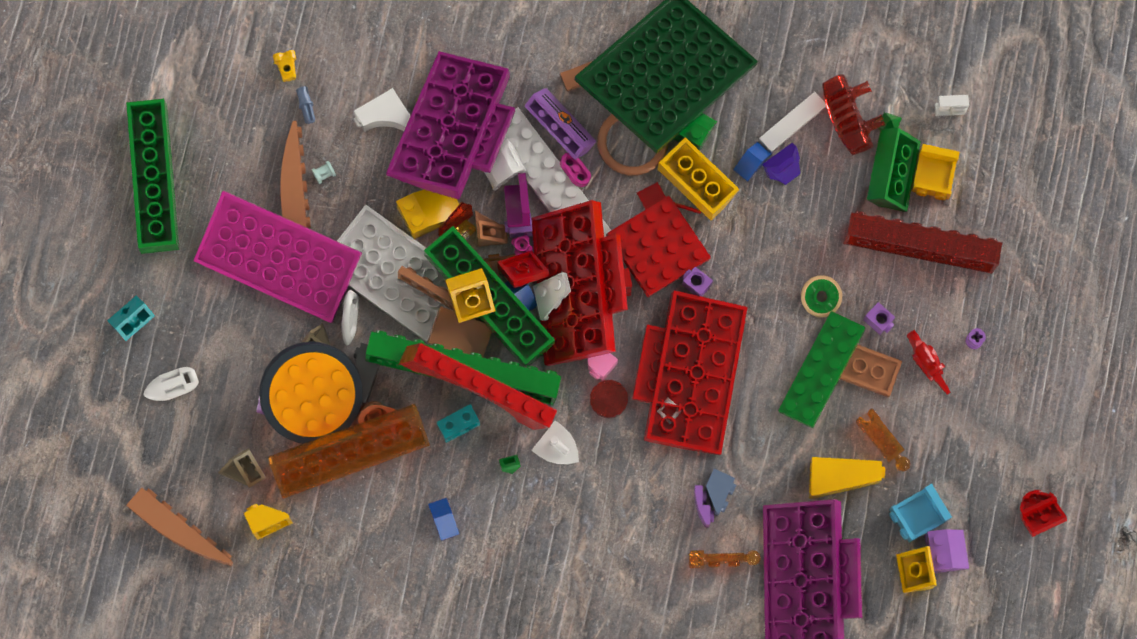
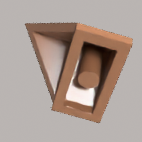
M475 211L478 247L507 244L505 225L499 224Z

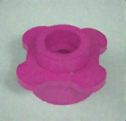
M523 235L512 239L511 244L515 248V255L533 250L529 243V236Z

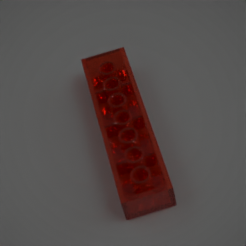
M861 211L851 212L847 221L843 241L845 245L993 274L999 265L1003 242H998L995 238L983 239L979 238L976 234L963 235L956 230H949L948 232L936 226L928 228L923 227L920 223H903L904 221L901 219L888 220L881 215L868 216Z

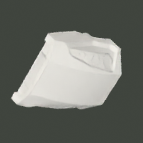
M508 138L503 141L491 172H484L489 179L492 189L495 191L498 187L508 182L509 179L526 170Z

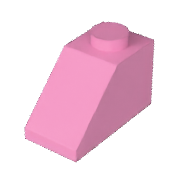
M610 353L587 358L589 374L596 380L600 378L604 381L618 364V359Z

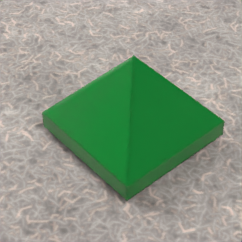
M884 112L878 130L899 128L902 118Z
M518 455L499 459L503 472L513 474L521 467Z

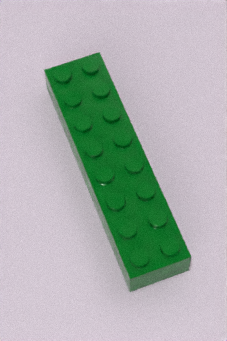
M163 98L126 102L138 249L141 254L179 250L166 101Z
M454 226L424 250V256L445 280L481 268L483 269L490 288L495 312L479 316V318L523 367L527 368V366H530L554 345L555 339Z

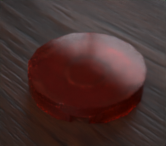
M614 380L601 381L593 387L590 394V405L593 411L598 416L604 418H615L621 415L628 404L627 391L622 384Z

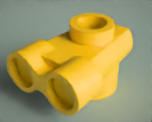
M288 50L284 53L273 54L274 64L278 65L283 82L295 80V51Z

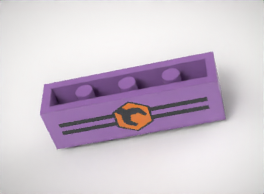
M547 88L534 93L525 104L526 109L574 159L587 154L596 143V140Z

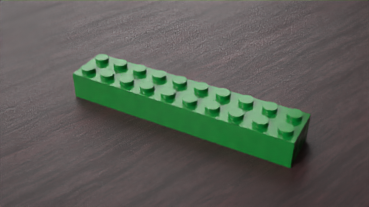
M380 330L370 334L365 357L366 362L432 377L414 372L399 364L406 346L422 343L544 404L554 405L561 376L557 375L558 373L555 371H538L539 368L534 366L521 367L517 362L509 361L504 363L496 357L487 359L483 358L481 354L474 352L466 354L463 353V350L457 348L448 350L444 349V346L440 344H433L431 346L419 339L410 341L406 340V337L402 335H395L393 337Z

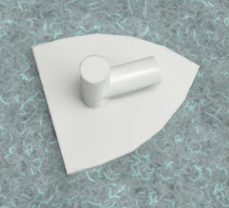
M557 421L552 423L551 427L548 428L531 450L544 460L555 464L568 465L579 463L578 449L573 437Z

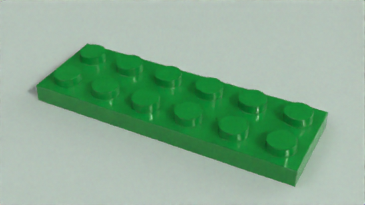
M831 311L778 412L813 429L866 327Z

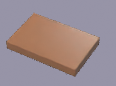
M440 306L427 343L432 345L440 344L444 346V349L448 350L452 348L461 349L466 354L474 352L481 354L483 357L492 331L485 323L475 319L458 323L455 311Z
M857 345L840 380L890 397L902 361Z

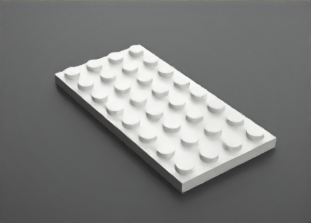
M365 205L337 240L362 252L348 286L427 343L439 307L450 308L398 279V271L401 266L405 268L410 267L422 278L427 277L433 281L434 285L447 289L445 279L424 256L426 247Z

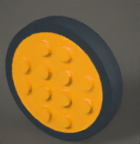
M302 342L287 347L270 361L260 382L259 396L263 414L276 432L297 443L320 444L335 439L352 425L360 411L363 389L358 370L346 354L333 346L321 342Z

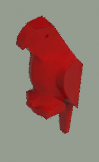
M915 330L908 333L906 336L913 347V360L930 381L934 380L947 395L951 393L941 376L945 365L940 363L934 348L924 343Z

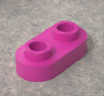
M565 153L560 160V167L575 186L585 187L591 179L589 170L579 158L574 159L569 153Z

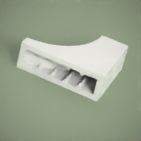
M392 88L354 110L355 118L353 120L357 127H362L364 131L383 126L394 127L404 131L410 114Z

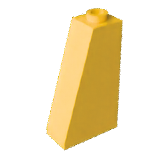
M812 457L810 460L809 499L879 484L882 478H885V467H882V461Z

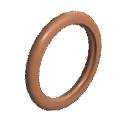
M612 114L604 120L598 132L597 147L601 158L611 169L621 174L637 176L655 169L658 163L665 157L668 144L644 165L630 167L620 164L610 155L606 145L608 131L619 120Z

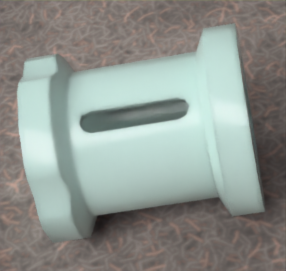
M326 161L325 165L317 169H311L319 184L330 176H336L329 161Z

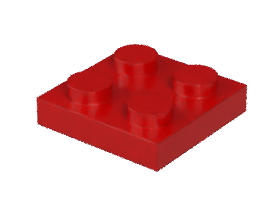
M532 250L497 262L498 269L514 288L549 276L548 269Z

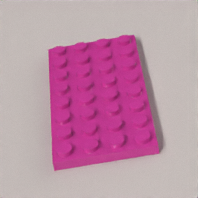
M222 191L193 261L327 322L333 323L362 252L233 194Z

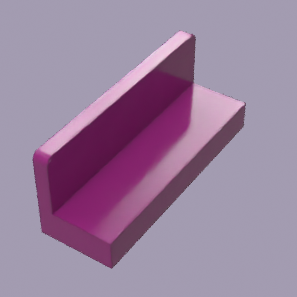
M518 173L519 185L504 186L507 225L509 228L531 226L526 173Z

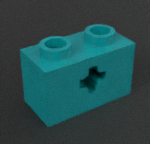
M136 295L107 321L127 341L154 318L155 315Z

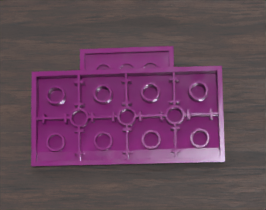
M438 51L386 175L434 193L460 199L472 169L491 172L515 114V107L499 104L510 79L509 69Z
M832 499L763 505L765 639H844V619L862 618L860 539H842L841 501Z

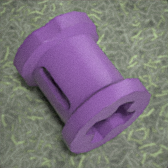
M973 329L966 337V345L971 349H978L985 341V333L981 329ZM976 336V339H979V341L976 342L972 337Z

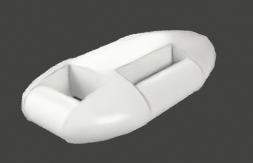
M352 290L346 293L343 302L341 329L346 346L350 345L357 330L359 297Z
M182 367L157 376L147 385L144 390V396L155 401H166L191 392L199 383L195 370L190 367ZM188 374L191 383H186L184 375Z

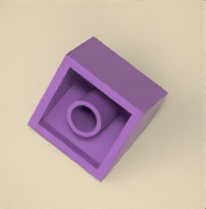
M945 529L928 531L924 535L926 546H930L934 573L969 569L963 530Z

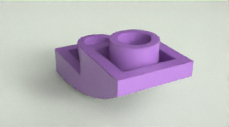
M695 485L694 499L696 509L703 525L709 528L710 522H714V511L710 510V505H703V503H706V491H703V486Z

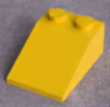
M425 189L396 201L397 208L413 239H417L465 215L457 199Z

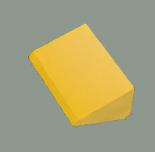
M930 546L896 554L903 593L933 589L937 585Z

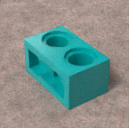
M471 404L436 422L446 443L480 426V420Z

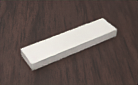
M816 92L812 93L763 134L759 141L768 151L773 153L823 111L827 104Z

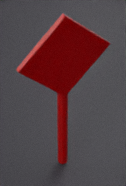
M658 182L636 192L645 210L666 198ZM675 203L679 208L701 214V211Z

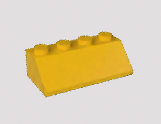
M686 137L658 163L657 170L710 221L728 205L739 191V188Z

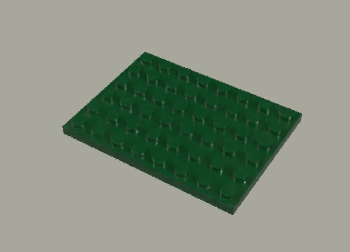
M664 0L575 76L574 81L657 154L757 65L758 61L689 0Z

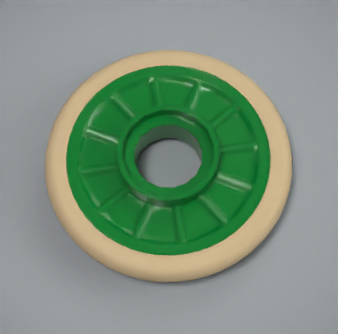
M824 275L815 276L804 284L801 291V302L805 310L811 315L827 317L831 311L836 312L840 307L842 291L839 284L831 277ZM819 291L826 293L827 297L823 302L817 300L816 296Z

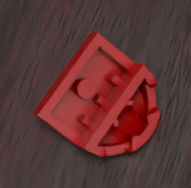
M1033 490L1023 497L1020 505V517L1032 537L1067 521V516L1057 503L1056 496L1051 492L1048 494L1041 492V490Z

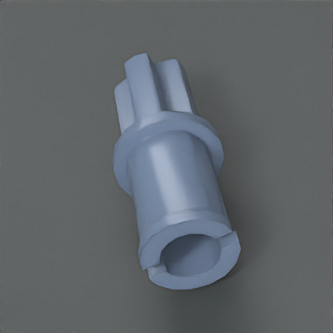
M300 87L296 89L300 103L299 109H302L306 124L314 123L315 115L312 108L314 104L310 99L308 87Z

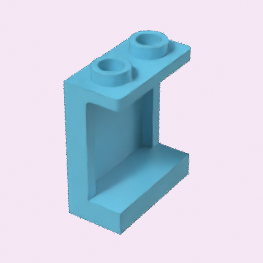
M932 484L889 509L892 521L898 523L901 528L899 530L904 540L907 539L909 543L952 518Z

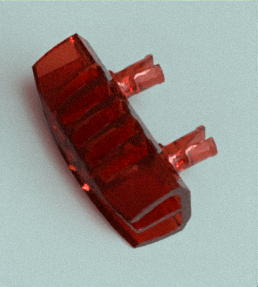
M839 74L822 83L829 116L837 134L852 155H856L872 149L874 144L869 135L870 131L886 126L884 121H881L883 119L881 114L868 121L863 120L856 100L857 97L872 92L871 88L867 87L869 86L868 80L852 87L849 85L845 75Z

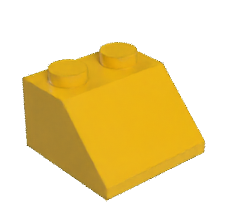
M482 268L445 280L458 323L495 312L488 281Z
M254 504L244 512L252 533L257 540L293 524L288 513L262 504L259 506Z

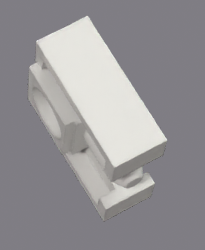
M968 95L939 96L938 103L934 105L935 116L964 115L969 107Z

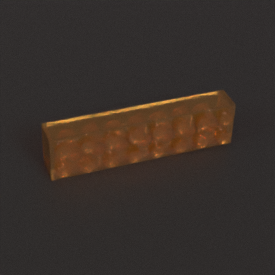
M412 404L270 455L268 460L282 499L425 448L430 446L419 411L416 405Z

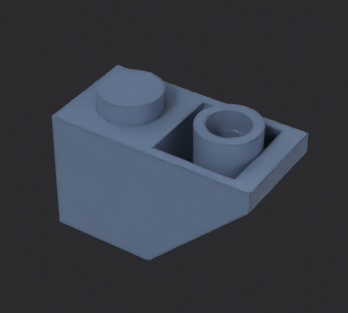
M713 469L705 491L714 514L719 516L720 511L725 512L729 503L725 500L728 494H733L736 484L733 483L734 477Z

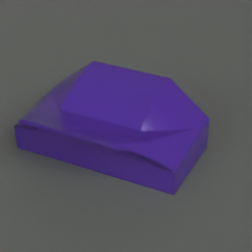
M793 143L762 164L769 179L777 180L784 185L801 174L799 152Z

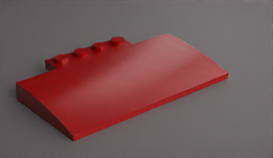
M590 200L532 217L534 254L549 272V276L538 280L537 284L564 272L567 273L571 292L561 301L558 308H553L548 314L549 319L546 321L540 320L541 325L555 339L554 345L543 353L545 366L616 352L612 314L626 311L628 307L621 237L618 234L604 237L601 202Z
M675 290L671 293L665 328L646 325L632 400L650 403L643 441L721 455L748 307ZM669 398L676 405L665 403L664 401ZM663 406L664 408L662 412L666 415V417L662 418L661 415L657 412L659 408L661 409ZM676 411L680 412L675 419L672 417Z

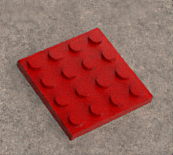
M667 196L606 234V236L620 235L623 261L648 298L683 277L689 269L692 271L694 267L697 268L711 259V256L670 196Z

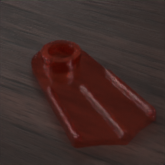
M461 202L445 223L439 227L438 236L443 235L452 226L458 230L474 215L472 205Z

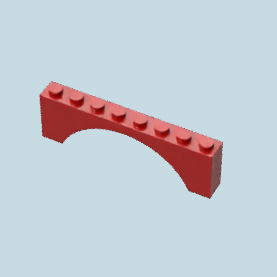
M422 343L406 346L399 362L400 365L414 372L450 382L493 402L509 412L517 422L533 430L550 428L557 412L556 409Z

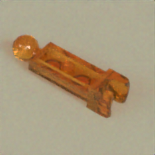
M871 408L867 413L870 421H865L862 417H859L856 420L857 425L865 432L888 462L894 459L896 461L895 466L899 471H907L911 466L910 460L900 455L905 449L881 421V418L874 409Z
M704 550L690 551L689 553L690 569L704 568L705 564H708L710 568L720 567V564H728V567H738L743 562L754 566L761 561V556L756 550H750L747 554H704Z

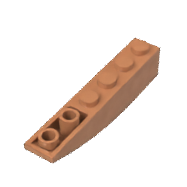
M292 121L281 169L280 197L282 217L306 228H311L310 217L306 216V210H309V201L305 199L304 192H308L307 181H303V174H306L305 162L301 163V156H304V147L299 142V138H303L302 128L298 127L297 121Z
M141 487L126 505L158 533L175 544L212 561L232 566L233 562L230 560L232 556L224 549L219 551L215 547L217 543L209 537L203 538L200 535L202 533L200 529L195 525L191 527L185 523L187 519L179 512L176 515L171 512L172 507L164 500L160 503L155 499L157 495L149 488L144 490Z

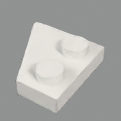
M561 272L533 286L540 320H548V314L553 308L557 309L561 301L571 292L567 273Z

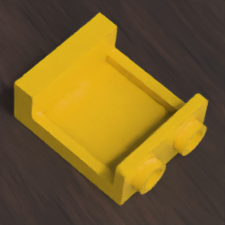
M922 144L912 192H916L919 196H935L934 198L937 200L949 199L952 193V183L960 152Z

